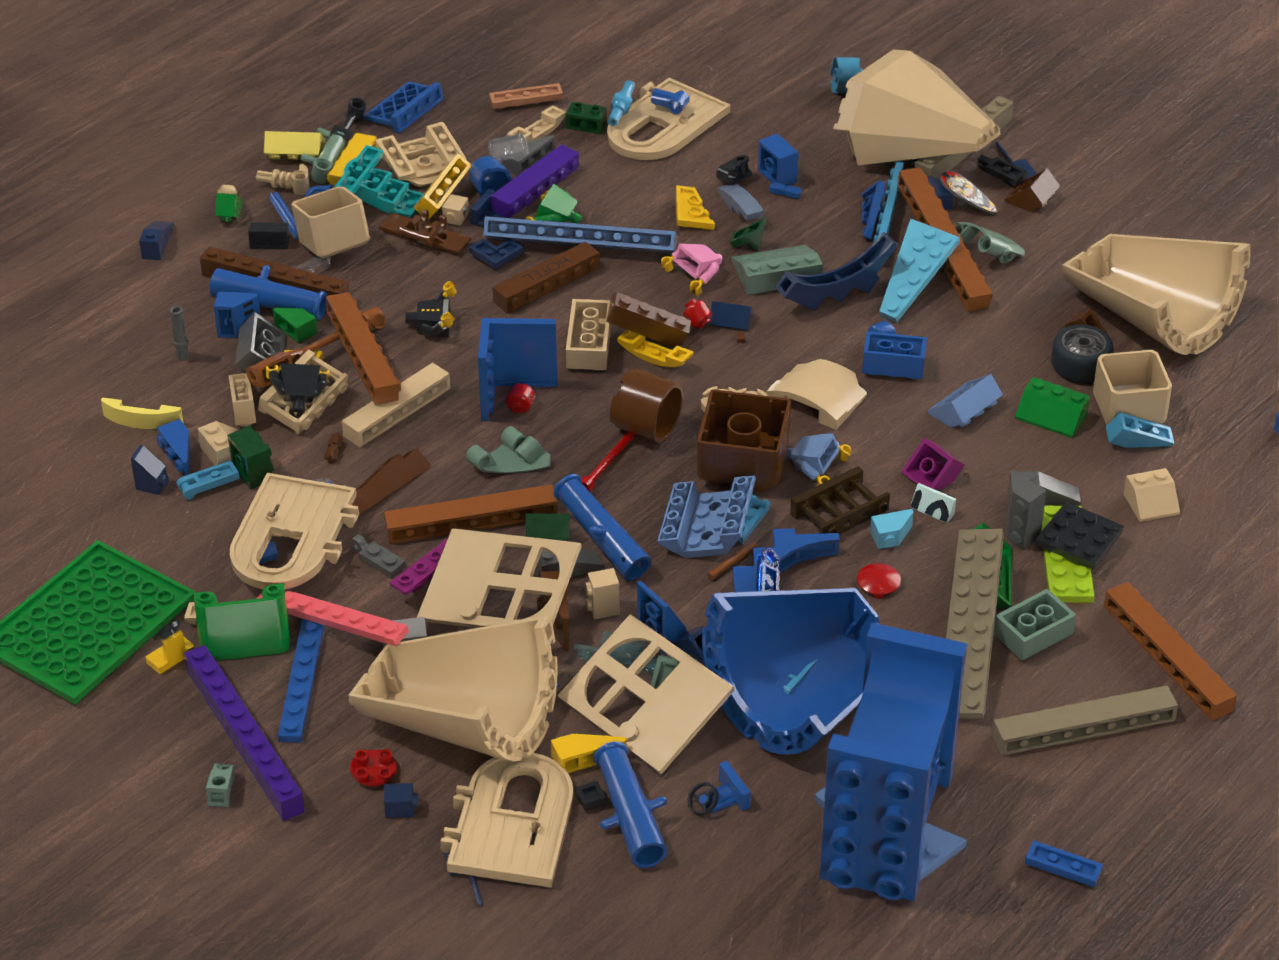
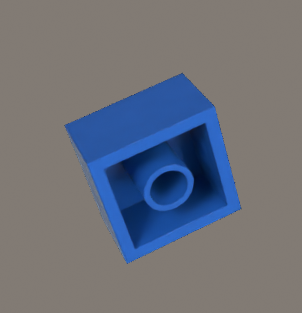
M779 134L759 140L758 171L771 183L776 182L786 186L797 183L798 151Z

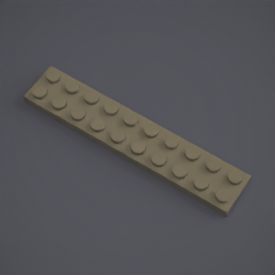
M1003 529L959 530L946 639L967 643L959 718H984L1004 539Z

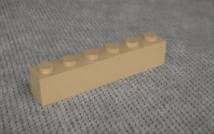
M431 363L400 383L399 400L377 405L372 401L342 420L343 436L358 447H362L450 389L449 373L436 364Z

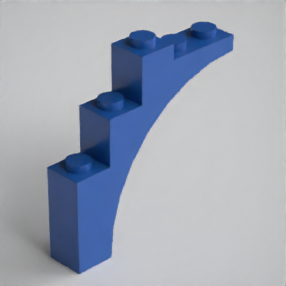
M795 528L773 529L772 547L753 548V566L733 567V592L765 591L768 585L780 573L791 566L821 556L838 555L839 533L795 534Z

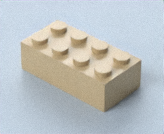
M572 299L566 344V368L607 369L612 326L611 323L606 322L610 305L609 300Z

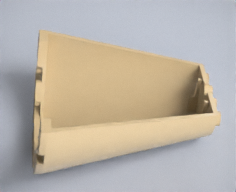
M1109 234L1090 246L1087 253L1081 252L1064 263L1063 274L1072 286L1170 350L1183 355L1190 353L1198 354L1207 350L1223 335L1222 328L1224 325L1231 324L1240 306L1247 280L1243 279L1245 269L1250 267V244Z
M541 616L399 642L397 646L387 644L371 664L368 673L362 676L348 695L349 703L362 715L502 760L521 761L522 757H529L541 744L549 727L548 721H545L547 712H553L557 688V656H552L551 644L555 643L550 616Z

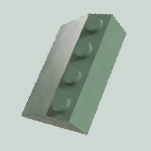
M806 245L731 257V261L747 295L778 290L775 286L786 271L800 275L821 274L823 267L817 252Z

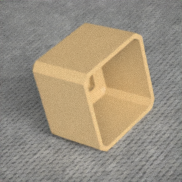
M336 187L296 200L291 204L299 241L322 259L365 245L370 239L362 200L345 187Z
M1142 350L1101 354L1097 359L1093 393L1106 425L1119 413L1158 424L1164 423L1167 419L1172 384L1158 352Z

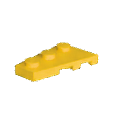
M676 185L677 226L714 230L715 223L713 220H710L709 212L707 209H704L703 201L697 190L693 187Z

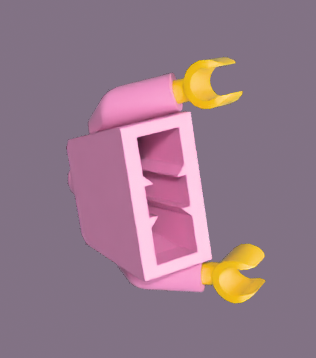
M679 244L678 249L672 253L671 257L665 256L662 258L661 265L662 268L665 267L666 272L673 270V262H676L695 279H699V281L694 280L690 283V292L696 289L695 295L699 296L702 293V285L706 284L718 272L719 265L722 263L721 254L714 253L705 245Z

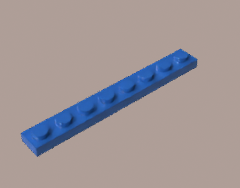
M306 619L301 621L278 732L279 742L302 743L325 628L323 624Z

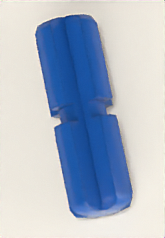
M772 182L770 185L771 193L785 194L787 197L799 199L801 196V188L789 185L786 187L785 184Z

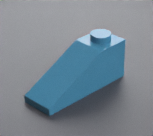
M1119 413L1106 426L1109 443L1124 448L1172 446L1174 444L1171 427L1124 413Z

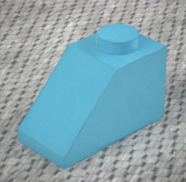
M913 509L871 516L870 533L878 549L900 545L912 528Z

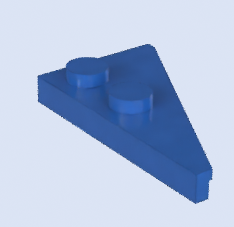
M881 180L874 183L861 194V197L865 198L862 203V222L866 224V227L862 229L863 238L868 241L871 240L876 218L881 211V200L885 196L884 189L886 183Z

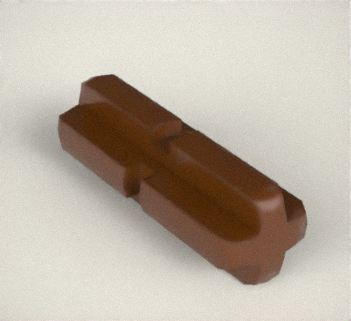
M336 432V434L331 435L324 456L328 463L335 462L343 441V436L340 433Z

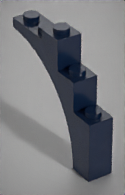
M883 232L865 252L849 263L829 272L814 275H800L786 271L775 287L785 298L815 311L826 296L842 302L853 287L869 293L879 280L877 272L898 244L889 234Z

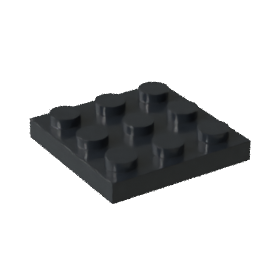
M1065 502L1036 538L1035 545L1094 570L1123 533L1124 525Z

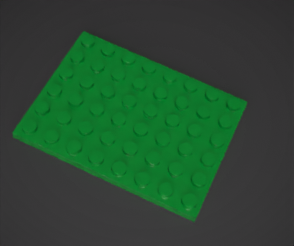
M97 540L0 621V663L76 705L185 609L189 602H193L196 591Z

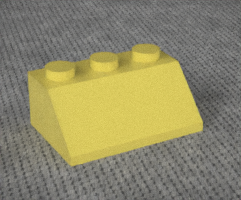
M265 131L264 154L269 156V159L287 157L289 160H298V157H301L302 154L318 158L325 146V138L320 133Z

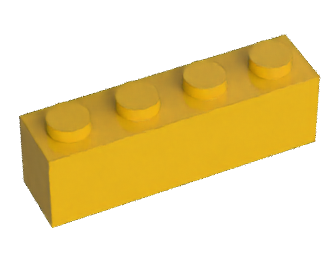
M355 133L353 138L349 140L348 146L342 151L339 160H336L333 169L328 173L327 181L330 185H333V188L343 176L344 168L349 161L357 158L366 145L375 147L376 136Z
M457 153L417 202L414 209L420 214L422 209L427 210L430 218L467 173L471 164Z

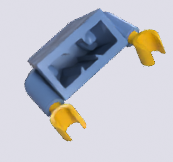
M833 433L804 436L795 448H787L786 458L793 460L797 471H801L812 481L816 480L818 485L830 480L828 476H820L819 474L825 473L838 452L840 460L848 461L851 447L849 445L840 446Z

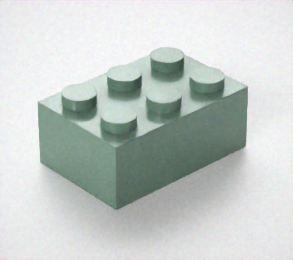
M1046 589L995 615L993 634L1023 661L1074 634L1076 614L1051 591Z

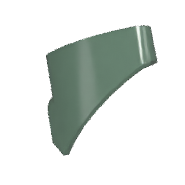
M954 223L956 231L962 237L964 243L970 242L982 231L984 235L978 242L979 251L991 256H997L1001 263H1008L1016 256H1024L1025 250L1000 233L972 223Z
M512 426L507 427L502 432L501 442L503 444L493 452L488 453L478 445H474L466 453V460L481 471L491 473L536 471L549 468L551 455L543 449L535 438L530 435L526 437Z

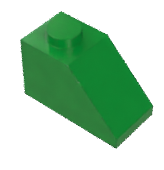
M217 193L215 216L221 218L220 221L232 222V219H238L243 199L236 194Z
M273 309L274 325L297 343L317 334V319L305 309Z

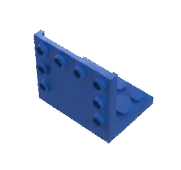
M482 318L478 351L481 421H489L490 412L494 413V400H491L495 399V387L493 386H514L518 383L527 384L530 387L558 386L556 319Z

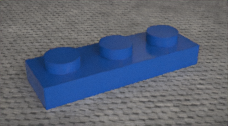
M1033 841L1025 859V864L1094 888L1103 868L1101 863L1037 841Z

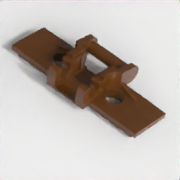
M424 209L421 211V216L415 215L414 218L392 212L379 226V229L384 232L406 239L413 238L425 242L428 246L455 255L459 254L471 241V237L446 230V216L440 215L439 222H429V212Z

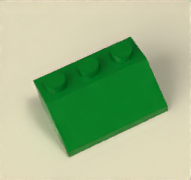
M1032 377L1024 389L1015 419L1073 438L1088 415L1090 396Z

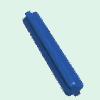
M278 192L271 193L269 195L270 201L284 223H289L290 232L298 240L299 237L293 214Z

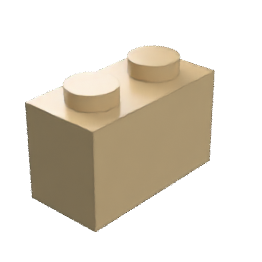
M614 568L588 573V582L585 583V591L588 598H585V605L587 611H591L593 619L620 615L619 581Z

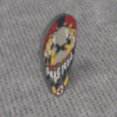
M945 171L941 174V184L950 193L959 198L957 200L958 205L962 206L968 203L990 214L997 213L998 210L991 200L966 178L952 171Z

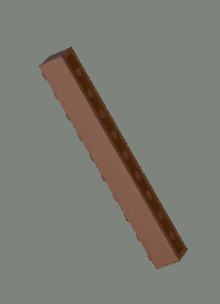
M921 167L899 171L897 186L916 220L960 238V243L942 267L966 311L970 312L989 308L990 301L993 298L992 290L988 288L984 276L979 272L977 263L971 258L969 249H966L962 237L958 235L955 224H952L949 219V214L944 210L941 200L936 196L933 186L931 187L927 175L923 173Z

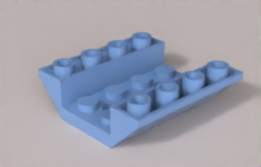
M755 476L734 477L731 491L703 494L698 493L694 481L674 483L657 540L658 544L684 558L726 555L742 535L756 480Z

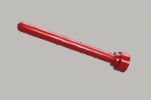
M627 432L589 476L581 477V483L590 493L595 487L596 479L634 438L635 434Z

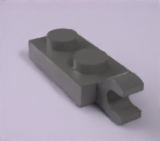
M359 534L351 539L356 543L352 549L359 553V559L389 578H393L406 567V560L376 542L372 541L368 544Z

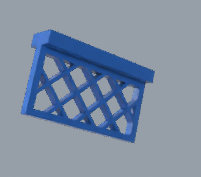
M408 81L366 113L364 118L367 121L392 126L395 133H401L444 99L441 84L434 82L432 85L427 86Z

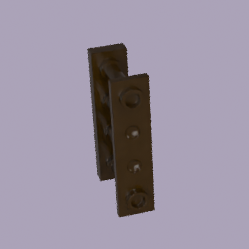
M857 466L792 498L790 515L795 519L807 515L820 527L819 534H841L871 519V516H876L889 510L890 493L886 492L878 497L863 484L864 470ZM858 490L869 501L860 505L848 493ZM840 498L852 510L842 513L831 501ZM823 506L835 518L826 522L814 510Z

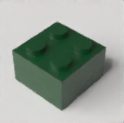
M251 426L228 434L230 458L238 470L239 476L250 490L261 486L266 474L274 471V466L270 459L272 455L270 446L262 441L260 434L255 432Z

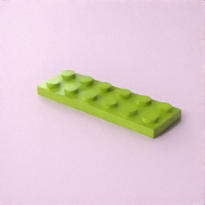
M1050 505L1044 507L1041 532L1062 506ZM1043 548L1048 590L1063 603H1094L1095 596L1091 568Z

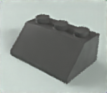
M257 313L252 314L239 327L235 365L241 370L246 371L251 365H255L279 352H284L286 333Z
M1013 469L1010 471L1005 511L1007 540L1025 550L1036 541V538L1041 533L1047 490Z

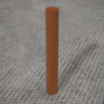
M753 541L707 573L708 579L713 581L751 554L753 548H758V544Z

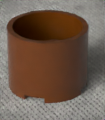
M632 368L620 380L622 386L617 396L613 395L610 407V421L619 429L657 443H662L672 433L679 419L683 405V388L678 383Z

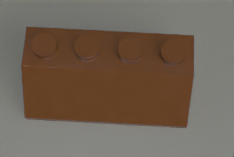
M618 292L613 293L611 296L606 322L674 348L676 346L682 347L689 334L691 320L682 316L675 315Z

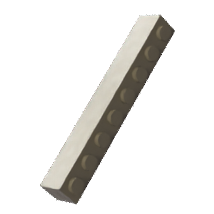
M998 96L981 110L1002 129L1012 121L1014 102ZM972 152L920 158L915 162V168L921 167L923 173L927 176L940 179L943 172L950 171Z
M1168 686L1155 687L996 719L993 721L992 737L1001 756L1172 722L1176 719L1178 704Z

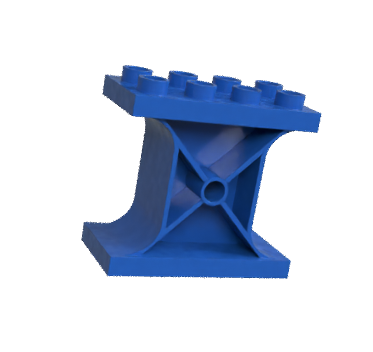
M871 623L866 642L863 694L848 737L833 734L828 747L820 879L827 880L832 885L842 889L857 887L877 892L878 895L888 900L903 898L915 901L920 882L925 824L937 785L949 788L953 775L967 643Z

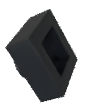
M598 781L575 788V794L584 810L606 804V796Z

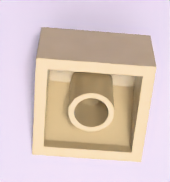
M218 421L197 428L200 447L214 465L231 460L227 435L238 431L236 428Z
M1166 468L1126 475L1124 496L1139 522L1180 515L1175 482Z

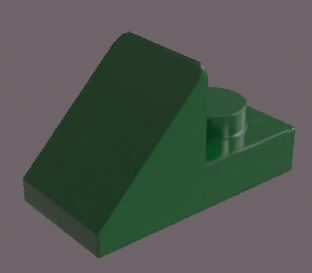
M763 218L734 231L729 242L730 245L735 248L740 245L744 246L749 242L755 251L758 252L766 220Z

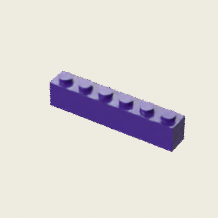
M561 144L491 195V210L505 218H511L520 210L530 205L535 199L541 197L553 184L556 185L573 171H576L579 167V153Z

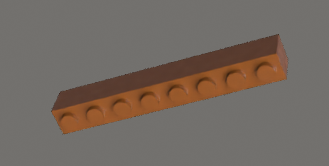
M349 292L326 296V313L374 404L399 400V392L401 391L399 379L396 380L392 367H389L387 357L383 356L381 346L376 343L374 333L370 332L368 322L364 321L362 311L358 310L356 300L352 299Z
M551 484L384 511L385 528L389 544L450 535L452 529L475 531L526 522V514H558V501L553 496L554 488Z
M1126 582L1106 591L1104 607L1211 721L1234 712L1237 698L1234 690L1222 681L1221 677L1207 665L1204 659L1198 656L1193 648L1180 637L1179 633L1166 622L1165 618L1153 609L1152 605L1140 595L1137 589H1134L1129 582Z

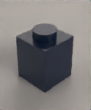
M413 783L384 784L385 818L414 817V807H419L418 793H414Z

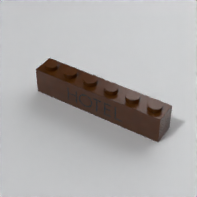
M583 242L493 286V302L508 314L600 268V252L587 242Z

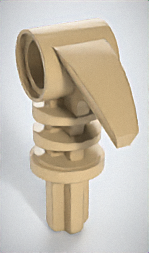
M300 164L299 170L293 173L280 172L279 169H274L273 173L259 170L256 174V180L271 183L273 188L280 186V188L286 187V189H291L293 187V192L296 195H305L310 189L308 168L304 164Z

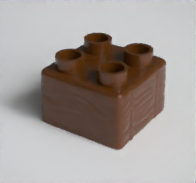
M717 389L711 390L697 438L698 477L707 480L713 486L721 487L729 483L733 484L734 477L755 476L754 491L764 492L775 488L780 481L789 442L791 400L782 397Z

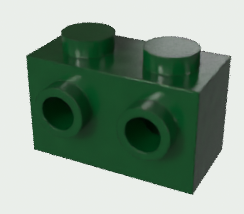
M572 102L566 112V129L601 135L607 123V107Z
M526 514V537L559 541L570 540V514Z

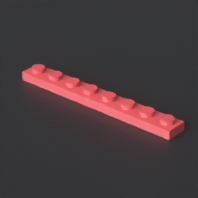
M285 590L289 615L393 646H397L409 632L405 624ZM262 593L256 599L262 598Z

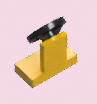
M179 620L171 623L152 637L154 641L160 638L165 639L162 641L163 646L145 657L146 663L159 674L184 660V653L195 649V645L183 636L181 630L177 632L181 624Z

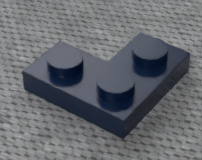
M482 239L469 247V253L496 270L523 254L524 248L512 239L505 241L497 247Z

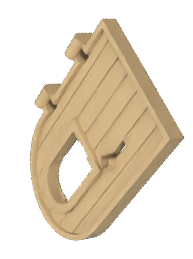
M671 78L666 79L656 87L652 82H649L640 89V99L630 106L627 114L621 116L618 125H608V143L615 152L631 159L656 160L665 158L682 149L730 113V104ZM655 88L673 93L684 91L689 95L690 102L681 113L674 114L669 108L651 103V96ZM650 121L665 128L648 141L637 142L629 138L630 135Z
M267 473L230 546L231 565L235 574L243 582L256 588L264 589L271 584L284 583L285 589H289L312 579L322 569L326 560L336 564L342 553V542L335 540L342 525L346 524L348 528H353L359 516L358 506H352L356 498V488ZM272 536L294 538V540H299L292 558L285 566L276 569L259 565Z
M532 753L529 757H522L521 761H506L493 757L477 769L469 787L457 785L456 795L453 797V807L456 810H462L457 829L445 827L444 838H441V851L445 853L450 852L447 861V872L552 888L573 803V784L567 771L560 767L559 763L553 759L537 753ZM527 775L537 779L540 783L541 789L534 814L501 809L507 784L512 778ZM537 833L534 845H530L532 834Z

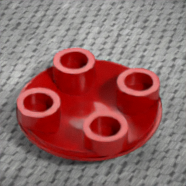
M874 563L863 567L858 572L857 585L864 591L871 593L874 598L881 599L886 594H890L900 587L901 577L893 567Z
M360 749L355 752V757L350 763L352 777L357 782L366 786L384 785L391 781L397 772L396 761L392 757V752L388 749Z

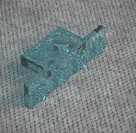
M603 630L599 648L614 632ZM633 641L626 643L611 652L609 656L622 663V665L630 667L646 649L647 642ZM580 644L574 645L576 654L582 659L590 660L599 650L597 647ZM652 658L644 669L654 672L657 658Z

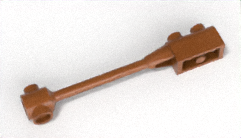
M373 307L362 312L364 321H367L370 331L375 328L381 329L384 327L386 318L380 308ZM335 332L302 349L279 352L247 368L248 380L252 385L264 388L272 384L270 379L266 377V366L269 369H275V365H278L279 373L281 363L294 364L308 349L314 352L339 340L340 337Z

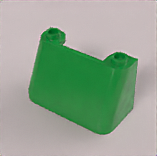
M284 583L266 586L262 591V598L217 603L214 593H194L199 646L205 645L215 661L281 654L289 650L291 642Z

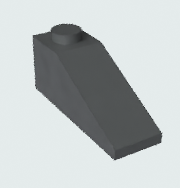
M550 135L512 146L502 153V165L510 173L516 176L520 175L555 149V136Z
M1017 471L1047 490L1045 505H1063L1065 502L1073 505L1081 504L1078 487L1038 471Z
M543 550L535 568V573L539 578H541V572L560 571L558 559L552 553ZM580 550L571 577L603 568V563L596 551Z

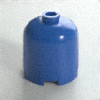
M482 156L476 159L469 169L470 180L481 196L488 189L495 190L496 192L513 180L509 171L502 163L491 156Z

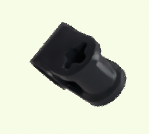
M740 155L720 165L716 171L717 179L734 185L752 176V170L749 169L748 165L749 156Z

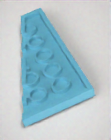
M910 219L879 311L880 316L897 323L958 246L960 238Z

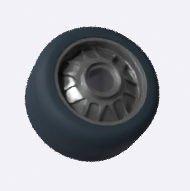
M1073 325L1066 327L1054 338L1051 355L1052 366L1061 377L1077 383L1094 382L1098 357L1101 354L1114 353V345L1108 334L1094 326Z

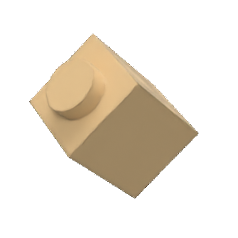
M450 194L442 206V215L446 216L447 223L461 226L469 214L467 197Z

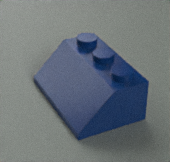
M867 332L862 373L923 379L927 337Z

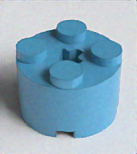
M835 57L833 59L830 75H833V81H830L833 93H847V81L863 70L860 68V58Z

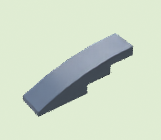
M730 184L717 187V191L731 212L736 211L738 216L743 215L746 221L764 217L763 208L741 186Z

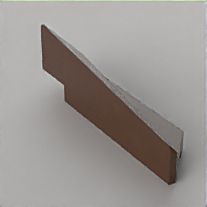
M418 448L406 452L403 456L398 453L388 458L356 489V498L352 506H358L359 514L363 513L431 467L430 463Z

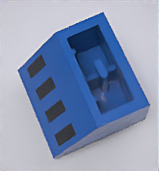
M218 291L214 303L218 337L238 338L240 325L252 314L257 313L260 315L258 293Z

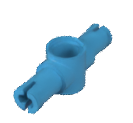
M626 81L622 90L619 93L616 92L610 105L612 112L608 119V123L611 126H617L621 116L627 114L633 101L631 94L635 87L632 81Z

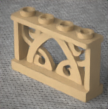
M309 349L294 364L320 365L321 372L326 373L327 370H330L328 378L335 383L330 387L326 386L320 396L313 399L312 403H305V411L301 412L303 415L300 418H295L289 414V410L292 409V402L283 401L282 395L277 393L273 385L260 397L258 407L260 412L263 414L268 413L293 429L298 435L303 430H307L311 426L312 421L315 418H319L328 405L331 406L340 393L343 394L348 387V375L346 373H341L317 358L315 353Z

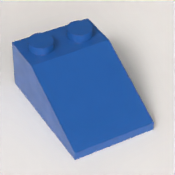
M637 582V619L675 645L674 642L687 632L686 626L669 605L643 582Z

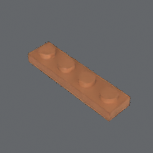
M557 83L489 93V99L493 109H502L510 106L563 99V92L560 84Z

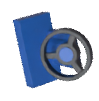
M728 761L719 764V781L722 784L721 786L716 788L708 782H702L695 785L690 791L688 806L695 814L707 815L735 803L741 811L750 808L751 792ZM703 786H710L712 788L711 790L707 792H702L699 795L695 794V792ZM693 798L697 799V803L702 806V812L694 810L692 805Z

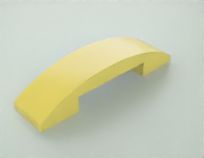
M101 399L103 415L109 420L124 426L138 429H157V427L178 419L183 422L181 407L161 405L159 410L123 406L122 400Z

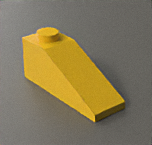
M570 734L551 740V756L567 773L597 765L594 762V754L602 745L617 741L627 746V740L625 737Z

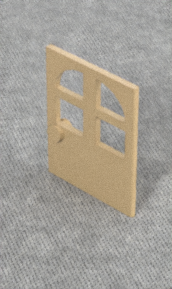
M452 529L417 618L424 617L425 622L471 628L519 621L516 619L525 595L530 593L551 596V598L538 613L525 619L550 616L553 625L581 550V543ZM506 546L531 549L521 575L497 573ZM542 550L552 553L558 559L560 565L558 580L533 577ZM490 589L515 592L505 618L481 616V611Z
M629 615L557 696L607 735L625 737L628 750L662 774L734 692L735 687L633 615ZM633 641L649 642L650 644L628 669L609 656L611 652L626 643ZM661 650L679 664L663 683L655 689L637 675L657 652ZM598 668L615 680L616 683L592 708L587 700V686L592 674ZM627 689L645 703L629 721L624 722L618 727L602 714Z

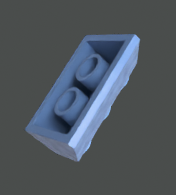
M992 374L966 382L928 409L927 412L951 428L958 425L964 427L971 422L970 418H976L983 414L984 408H990L997 404V399L1003 394Z

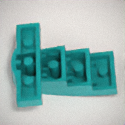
M366 145L357 158L352 159L346 164L344 174L334 188L345 187L364 202L389 214L393 212L414 218L417 213L414 206L424 193L410 190L409 183L392 179V172L375 168L383 157V150Z

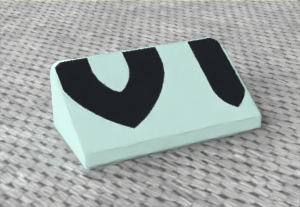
M917 484L911 508L945 523H948L955 515V498L923 484Z

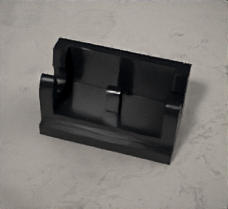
M251 222L248 231L249 248L288 249L290 236H288L289 223Z

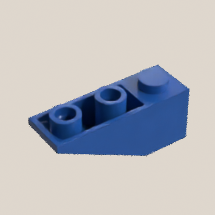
M180 419L157 427L158 437H156L158 446L164 448L168 459L173 460L178 472H182L184 476L189 475L191 456L189 430Z

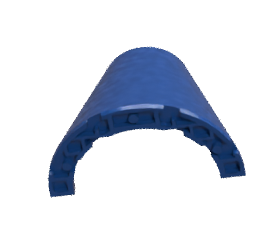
M856 588L713 594L705 612V616L708 618L707 627H704L702 630L705 667L735 687L734 692L721 707L734 726L746 738H754L760 743L759 747L773 753L797 754L818 744L859 705L863 694L867 635L871 623L879 624V616ZM817 660L790 695L783 692V686L792 680L788 675L798 676L808 664Z

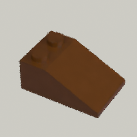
M560 571L541 572V578L558 580ZM568 585L553 624L555 638L564 650H569ZM541 595V597H537V610H541L548 603L551 596Z

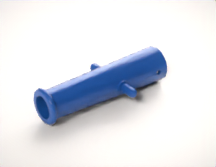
M268 265L263 266L261 274L257 278L219 268L214 271L211 277L209 292L213 298L217 297L218 291L258 293L259 308H301L313 314L318 321L324 317L326 312L327 293L325 291L317 293L269 281L270 267Z
M570 474L563 477L555 486L553 496L565 504L626 581H634L644 575L651 566L652 559L585 488L578 474Z
M617 741L606 743L595 752L594 762L601 769L615 813L614 816L601 821L600 827L605 830L618 825L621 828L632 863L636 867L641 868L655 866L666 857L667 846L663 841L652 813L654 809L666 805L667 799L661 796L651 801L646 800L628 758V747L624 743Z

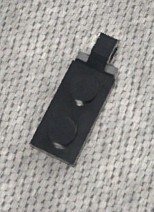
M981 155L977 159V167L1014 186H1017L1027 177L1025 169L1001 158L991 159Z

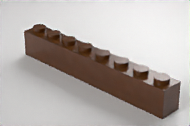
M208 247L200 257L202 276L208 278L212 277L217 268L257 278L260 276L263 266L268 265L270 267L269 281L317 293L325 291L327 296L349 292L348 281L213 247Z

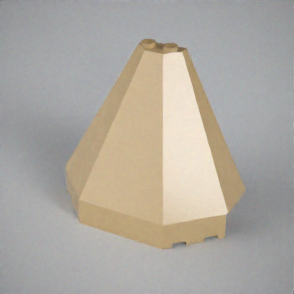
M894 49L847 81L846 88L848 91L846 98H842L838 111L840 118L833 128L835 130L847 131L852 155L856 156L857 165L979 151L1001 135L999 126L943 71L911 51Z

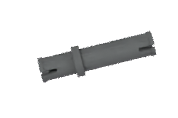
M173 306L170 308L174 333L173 345L176 348L177 359L184 361L190 357L188 350L189 338L186 336L183 308L181 306L180 308L179 306Z

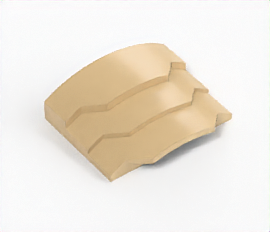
M444 122L426 126L425 137L398 144L393 135L376 139L375 148L383 150L382 159L386 160L398 179L408 181L417 187L431 186L457 153L466 160L465 155Z
M823 359L806 364H797L790 373H786L781 380H776L766 391L768 396L793 399L819 410L818 423L835 430L867 397V392L859 386L856 374L853 371Z

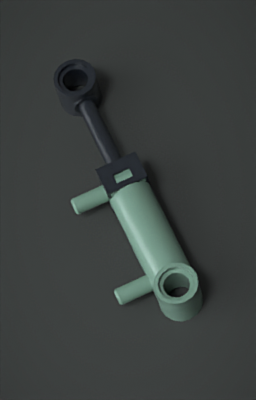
M351 98L349 100L346 112L347 120L343 127L335 125L331 132L320 127L317 129L316 133H320L323 137L329 139L318 158L302 154L301 160L313 165L310 177L314 182L319 184L327 182L329 171L333 169L336 160L339 159L342 151L348 146L352 131L349 130L353 123L363 121L367 106L363 99Z

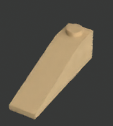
M247 374L228 375L235 425L247 427L252 425V423H256L251 384Z

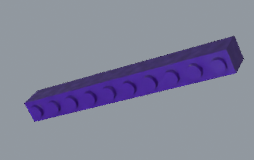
M203 645L184 653L187 673L281 819L285 821L304 813L302 792L207 647Z

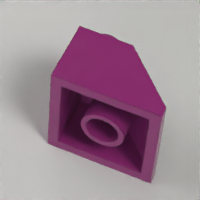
M924 437L901 472L916 484L920 483L939 491L954 482L965 464L937 443Z

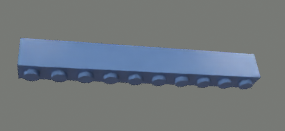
M485 216L483 236L486 239H512L513 241L573 246L587 242L592 247L660 253H674L677 242V233L675 231Z

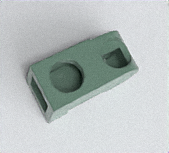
M214 764L206 786L208 806L229 807L230 794L235 781V765Z

